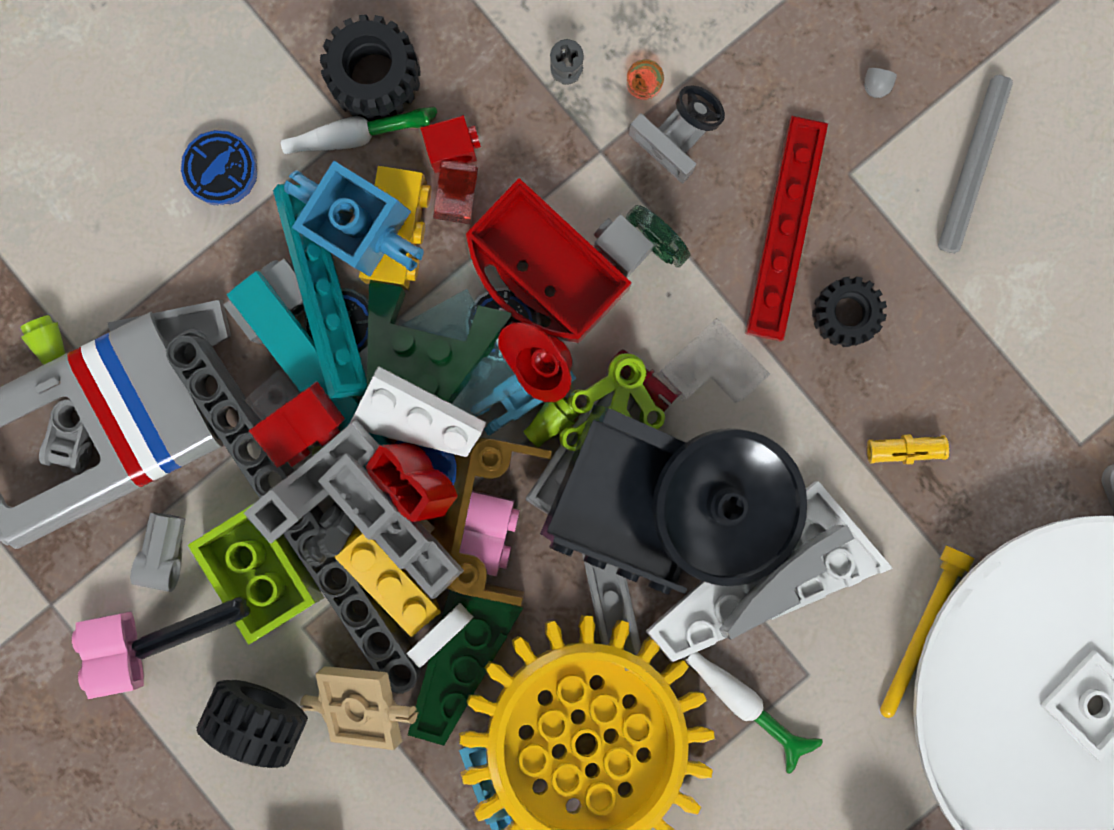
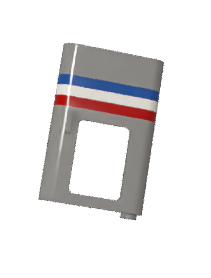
M152 311L0 387V428L65 396L72 402L101 458L97 466L15 507L8 506L0 493V541L3 544L19 549L224 445L170 365L166 357L167 345L155 324V317Z

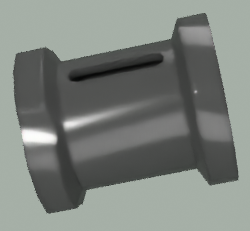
M570 39L560 40L552 47L550 52L551 74L556 81L564 85L577 82L583 72L584 53L576 41ZM567 58L569 63H573V65L566 67V64L561 59Z

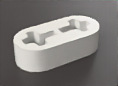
M459 603L406 654L420 668L451 640L473 616Z

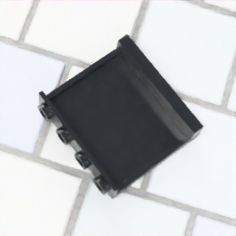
M594 404L540 532L542 536L552 541L549 548L570 557L574 550L585 554L584 562L605 570L608 563L618 567L616 574L634 582H638L640 576L650 580L649 587L667 595L670 594L671 589L686 594L688 588L678 584L683 569L673 562L662 547L655 530L652 508L655 486L664 466L671 456L686 442L615 410Z

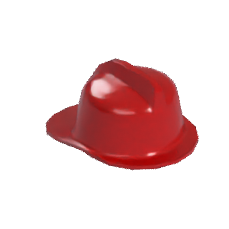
M523 322L511 323L502 329L498 337V347L524 390L535 399L543 402H557L564 398L571 389L572 381L570 373L572 370V356L565 343L558 338L548 336L536 326Z

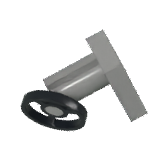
M693 85L681 89L676 97L677 109L659 128L640 113L631 123L629 136L682 184L693 174L697 165L686 153L707 131L716 130L725 118L724 108L720 101L708 90ZM684 94L688 96V107L683 103L682 97ZM696 95L706 99L717 113L710 111L709 107L701 100H698ZM709 121H717L715 123H706Z

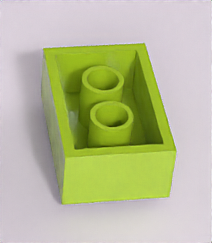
M251 506L188 544L189 549L222 603L237 597L246 599L247 606L250 608V614L242 620L235 622L248 645L325 598L284 534L270 544L247 518L244 512Z

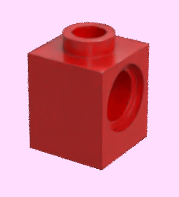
M464 115L420 128L434 173L477 161L474 149L481 148L475 125L467 127Z

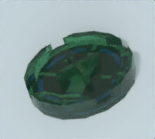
M635 205L627 213L626 219L635 228L638 227L642 234L654 244L651 252L662 261L671 265L674 263L676 268H680L690 258L689 249L682 239L652 211L641 205Z

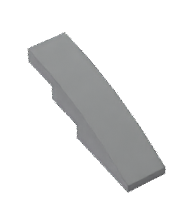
M345 453L318 480L368 540H375L399 569H406L430 598L439 596L464 571L419 521L412 522L398 512L391 500L390 494L382 491L368 475L367 470L350 454Z
M834 525L793 551L780 567L762 578L742 598L719 630L722 636L732 640L800 604L794 588L828 571L821 556L855 539L848 525Z

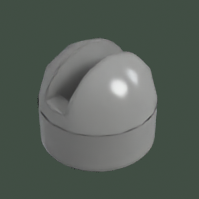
M868 68L864 80V88L868 95L873 98H882L892 91L897 74L885 69Z

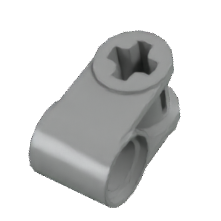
M62 400L54 405L51 411L46 435L40 447L39 461L47 466L54 463L69 467L73 473L81 474L86 470L90 462L93 442L81 419L76 426L72 422L71 413L75 409L70 400Z

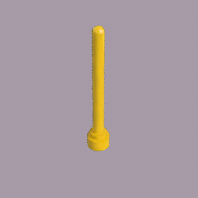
M945 546L940 560L943 561L940 568L944 570L880 707V712L885 718H891L895 715L919 663L926 637L938 612L949 597L958 576L962 577L965 571H970L975 558Z

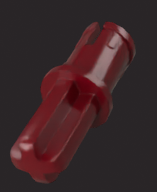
M624 349L620 350V351L611 359V361H612L616 356H618V355H620V354L628 353V352H627L626 350H624ZM628 365L622 367L620 371L621 377L624 379L630 377L631 369ZM646 369L643 385L655 406L665 412L669 405L659 397V394L671 404L678 395L653 375L655 372L653 369L651 371Z

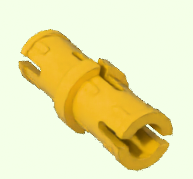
M911 434L902 435L900 439H869L867 441V458L870 464L902 461L904 465H910L916 460H947L949 457V443L945 435L913 438Z

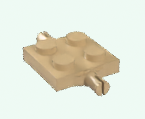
M324 666L315 673L319 696L305 694L300 701L303 711H314L322 714L328 727L330 741L335 743L395 750L402 743L398 722L413 724L417 719V712H415L417 709L415 706H400L394 702L388 672Z

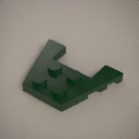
M371 280L369 283L367 388L378 367H381L452 404L473 377L471 373L483 357L487 358L495 347L494 343L502 329L512 323V314L478 305L467 340L461 341L395 325L406 295L403 287Z

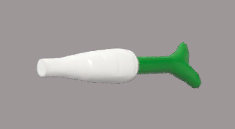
M426 107L371 121L362 116L348 117L318 127L297 137L281 140V147L284 154L300 151H326L360 147L367 144L374 135L406 128L428 126L437 116L438 112L435 107Z
M699 652L684 657V660L698 672L711 690L736 716L744 721H755L784 747L786 773L790 774L795 770L800 756L810 753L822 745L823 739H808L791 734L763 709V701L754 690L724 669L705 659Z

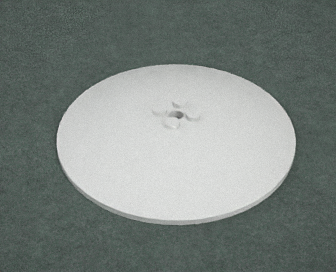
M1085 516L1056 521L1029 530L1006 542L987 555L965 575L950 593L938 612L926 637L918 664L914 686L913 714L915 738L921 765L941 811L954 830H1114V516ZM1100 695L1103 700V708L1098 714L1091 715L1087 709L1088 701L1093 696Z

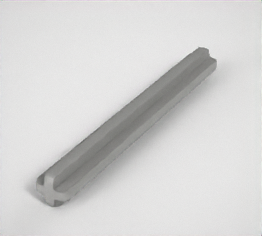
M995 75L990 80L938 244L939 249L944 252L956 253L961 249L1013 85V81L1009 77Z

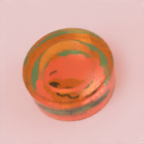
M649 59L639 60L632 64L628 70L627 88L638 99H652L662 89L664 73L660 65L655 61Z

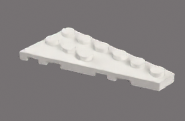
M819 481L813 482L806 488V522L801 538L793 551L834 525H848L855 539L822 555L821 558L828 571L794 588L800 604L771 618V620L825 598L826 595L842 588L860 583L862 580L875 574L893 569ZM760 580L738 586H720L701 581L651 625L646 632L672 662L710 647L726 638L722 636L719 630L742 598Z

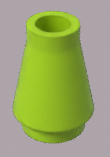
M50 315L34 319L20 327L24 334L21 336L22 340L43 365L66 354L58 322L53 323Z
M566 397L557 402H545L533 421L523 432L535 446L540 447L544 442L562 432L566 427L575 424L574 419L579 413L570 408Z

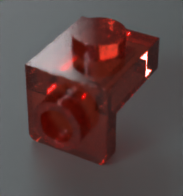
M458 160L451 162L441 161L433 219L470 224L478 175L477 166Z

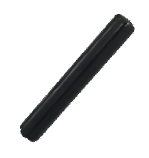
M237 597L135 640L132 644L135 657L145 659L240 621L249 616L250 608L247 606L245 598Z

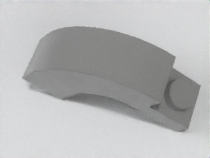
M356 419L302 466L270 489L247 509L244 514L271 544L329 495L318 480L345 453L350 454L363 466L378 449V443Z

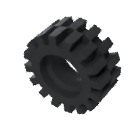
M849 276L843 277L838 281L836 280L820 292V296L814 302L816 308L812 310V317H816L817 322L814 323L816 329H821L822 333L820 336L823 339L829 338L831 340L830 344L835 346L841 344L842 347H850L869 341L876 333L880 332L883 327L881 322L886 321L887 314H883V309L887 308L886 301H880L879 297L883 295L880 289L874 291L872 288L874 283L871 281L864 283L862 282V277L856 276L850 279ZM851 298L861 305L863 315L861 321L856 326H845L837 319L835 310L841 299Z

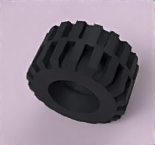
M367 14L359 15V21L353 23L351 18L344 20L343 22L346 27L340 30L336 26L331 31L334 37L333 40H325L323 48L327 54H320V63L324 68L321 70L322 77L334 99L345 112L349 110L352 116L364 115L368 121L376 120V116L380 115L382 118L390 117L389 113L396 111L398 115L405 111L403 108L404 102L411 105L415 99L413 90H419L420 82L418 76H421L417 57L408 35L404 30L400 32L398 24L391 20L386 25L384 17L375 15L373 21L369 20ZM382 55L392 61L388 74L379 82L360 84L352 80V72L355 65L366 56Z
M223 680L216 683L196 727V732L210 747L229 758L252 766L279 768L285 767L289 763L308 721V717L296 703L271 689L241 680Z

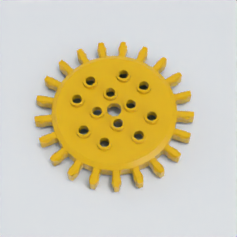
M581 615L578 625L580 632L579 643L565 645L562 640L560 627L556 621L550 620L545 622V635L549 641L550 650L535 656L529 643L523 638L517 636L512 640L514 651L524 662V665L513 676L509 675L501 665L488 662L485 669L490 678L500 682L504 688L496 702L489 701L481 695L468 696L466 703L474 711L490 715L487 732L484 733L471 730L459 733L458 740L461 745L468 748H486V764L469 767L460 772L463 784L475 785L484 780H491L496 791L492 797L481 801L473 809L478 821L488 819L500 809L505 808L512 821L503 830H651L652 828H655V830H674L673 827L663 820V816L672 804L678 805L685 812L698 815L701 809L700 805L691 796L683 794L679 790L686 774L693 775L699 779L712 778L713 770L700 761H688L689 743H705L715 739L713 730L703 726L686 727L683 713L690 709L698 708L707 700L704 693L699 691L688 692L684 696L676 698L670 685L676 679L683 676L689 666L685 661L679 659L671 662L659 673L650 665V661L659 651L660 647L650 636L644 640L638 654L634 655L624 650V644L629 634V622L617 620L612 628L610 642L608 645L594 642L595 623L593 616ZM595 675H599L602 679V685L598 689L590 687V679ZM543 690H548L551 693V700L547 704H540L538 701V695ZM627 694H632L634 697V704L630 708H624L622 700ZM577 709L582 710L584 714L583 720L580 723H573L571 721L572 712ZM523 725H530L532 727V734L529 738L523 739L519 737V729ZM613 728L616 731V737L612 742H606L604 740V733L607 729ZM584 733L592 734L596 741L594 750L588 755L579 754L575 748L577 738ZM557 744H562L565 747L563 756L559 758L553 757V747ZM642 747L647 748L648 757L643 761H638L636 757L637 751ZM590 763H595L598 767L597 773L591 777L586 776V766ZM538 779H543L546 781V788L539 793L533 791V783ZM623 782H628L630 784L628 794L619 795V785ZM571 798H576L579 801V806L575 811H568L566 809V803Z

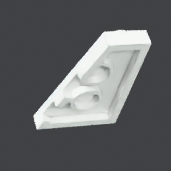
M378 367L350 422L351 424L357 419L368 433L464 457L468 456L486 422L381 367Z

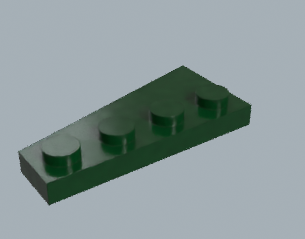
M449 589L441 620L459 603L464 606L473 618L429 659L416 703L417 710L415 712H417V719L413 724H410L408 736L442 746L446 744L468 705L466 703L468 696L475 693L487 672L485 666L489 661L492 662L524 606L464 595Z

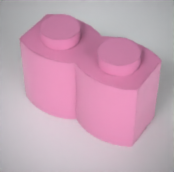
M472 490L460 553L478 557L485 564L487 574L497 576L499 568H507L511 547L505 546L508 531L515 532L520 510L513 508L515 500Z
M131 611L76 623V630L72 634V644L82 660V668L78 673V682L80 688L86 692L88 699L133 691L144 686L142 661L135 657V651L132 649L133 642L138 639Z

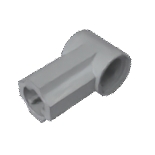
M150 513L142 551L135 557L131 569L130 580L133 585L172 592L175 589L181 571V561L177 557L185 518L170 514Z

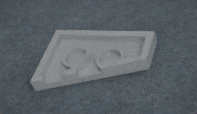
M223 300L153 313L155 324L167 347L170 341L178 336L201 337L206 339L212 347L231 337ZM141 316L108 322L109 331L111 332ZM191 343L184 351L187 361L196 357L195 347Z

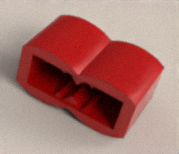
M315 382L248 431L277 468L286 462L293 467L311 454L307 447L316 441L323 446L340 433L337 426L345 418L332 400L329 399V396L320 384Z
M416 444L381 445L366 465L368 475L382 491L390 494L391 500L398 512L412 522L444 516L458 497L456 489L449 478L442 472L433 469L427 454Z

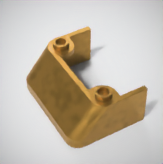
M479 437L467 457L454 454L457 464L454 487L458 497L444 516L427 519L435 527L430 534L464 570L447 589L464 595L521 606L524 591L486 584L487 569L483 561L474 555L460 553V547L475 476L497 478L503 475L510 465L512 452L551 459L552 451Z

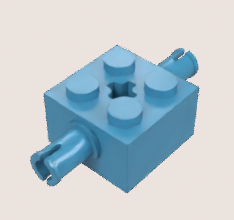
M334 160L319 184L297 170L289 175L301 187L298 188L286 180L284 191L306 204L292 226L293 229L369 277L384 254L406 267L409 271L414 270L418 266V263L407 257L406 254L409 253L421 261L424 250L397 234L411 213L397 199ZM354 216V220L351 223H349L351 218Z

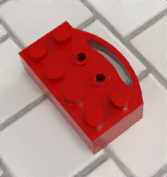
M520 178L511 185L466 233L468 248L475 270L494 302L503 311L511 313L516 322L534 325L548 336L562 341L579 344L629 291L632 284L629 279ZM520 262L528 264L526 271H520L517 268ZM489 265L494 266L507 288L526 306L550 318L551 324L548 327L538 325L509 306L490 283L485 273V268ZM546 288H554L556 291L555 295L552 297L546 296Z

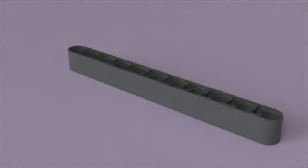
M178 336L173 338L166 349V357L258 497L261 498L272 489L268 482V477L272 471L277 472L283 481L295 471L288 462L277 468L262 447L260 456L257 459L249 455L247 450L248 443L251 439L255 440V438L248 430L259 423L261 419L206 339L195 336ZM190 343L196 350V357L191 363L184 356L185 348ZM210 375L218 383L217 391L213 395H210L205 387L206 380ZM231 407L235 408L239 414V422L235 427L231 426L226 419V414ZM317 504L304 515L302 522H296L283 534L375 671L388 672L392 692H408L417 682L422 672V666L419 668L406 654L412 648V645L396 621L334 557H327L326 561L317 567L308 565L303 557L304 554L302 552H304L303 548L306 547L307 540L312 535L317 536L322 527L319 521L324 513ZM332 568H340L346 573L347 582L345 585L337 584L332 579ZM353 600H361L367 605V616H360L354 612L352 608ZM382 632L386 634L390 640V646H378L374 642L373 633ZM403 664L407 666L411 671V677L408 679L398 677L394 671V665Z

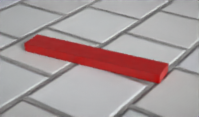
M791 116L789 119L745 332L747 335L780 342L784 341L828 123Z

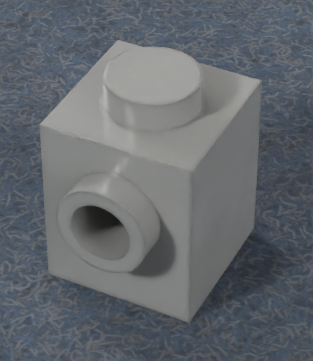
M621 214L614 222L608 218L594 233V236L597 238L594 248L626 278L651 253L654 244Z

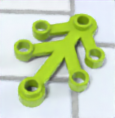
M629 353L620 354L610 362L608 376L586 390L578 389L573 391L568 398L570 408L575 412L584 414L592 409L595 401L614 391L611 405L607 408L632 418L627 410L631 394L641 410L639 416L641 423L658 429L665 422L663 410L655 406L643 385L646 377V368L643 361L638 356ZM628 365L631 369V375L629 378L623 379L620 371L622 367ZM581 394L585 395L587 399L586 405L583 408H577L575 404L576 398ZM651 411H656V422L649 424L647 421L648 414ZM587 421L576 428L566 427L562 430L559 439L564 448L575 451ZM572 432H576L578 435L577 442L574 445H568L566 441L567 436Z

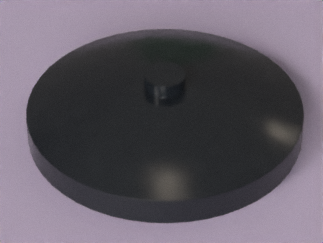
M726 428L712 430L686 442L671 456L664 466L655 486L652 506L653 521L662 547L681 569L693 577L710 584L720 586L744 585L760 580L775 571L787 560L797 546L807 517L806 487L794 460L773 440L764 435L742 429Z

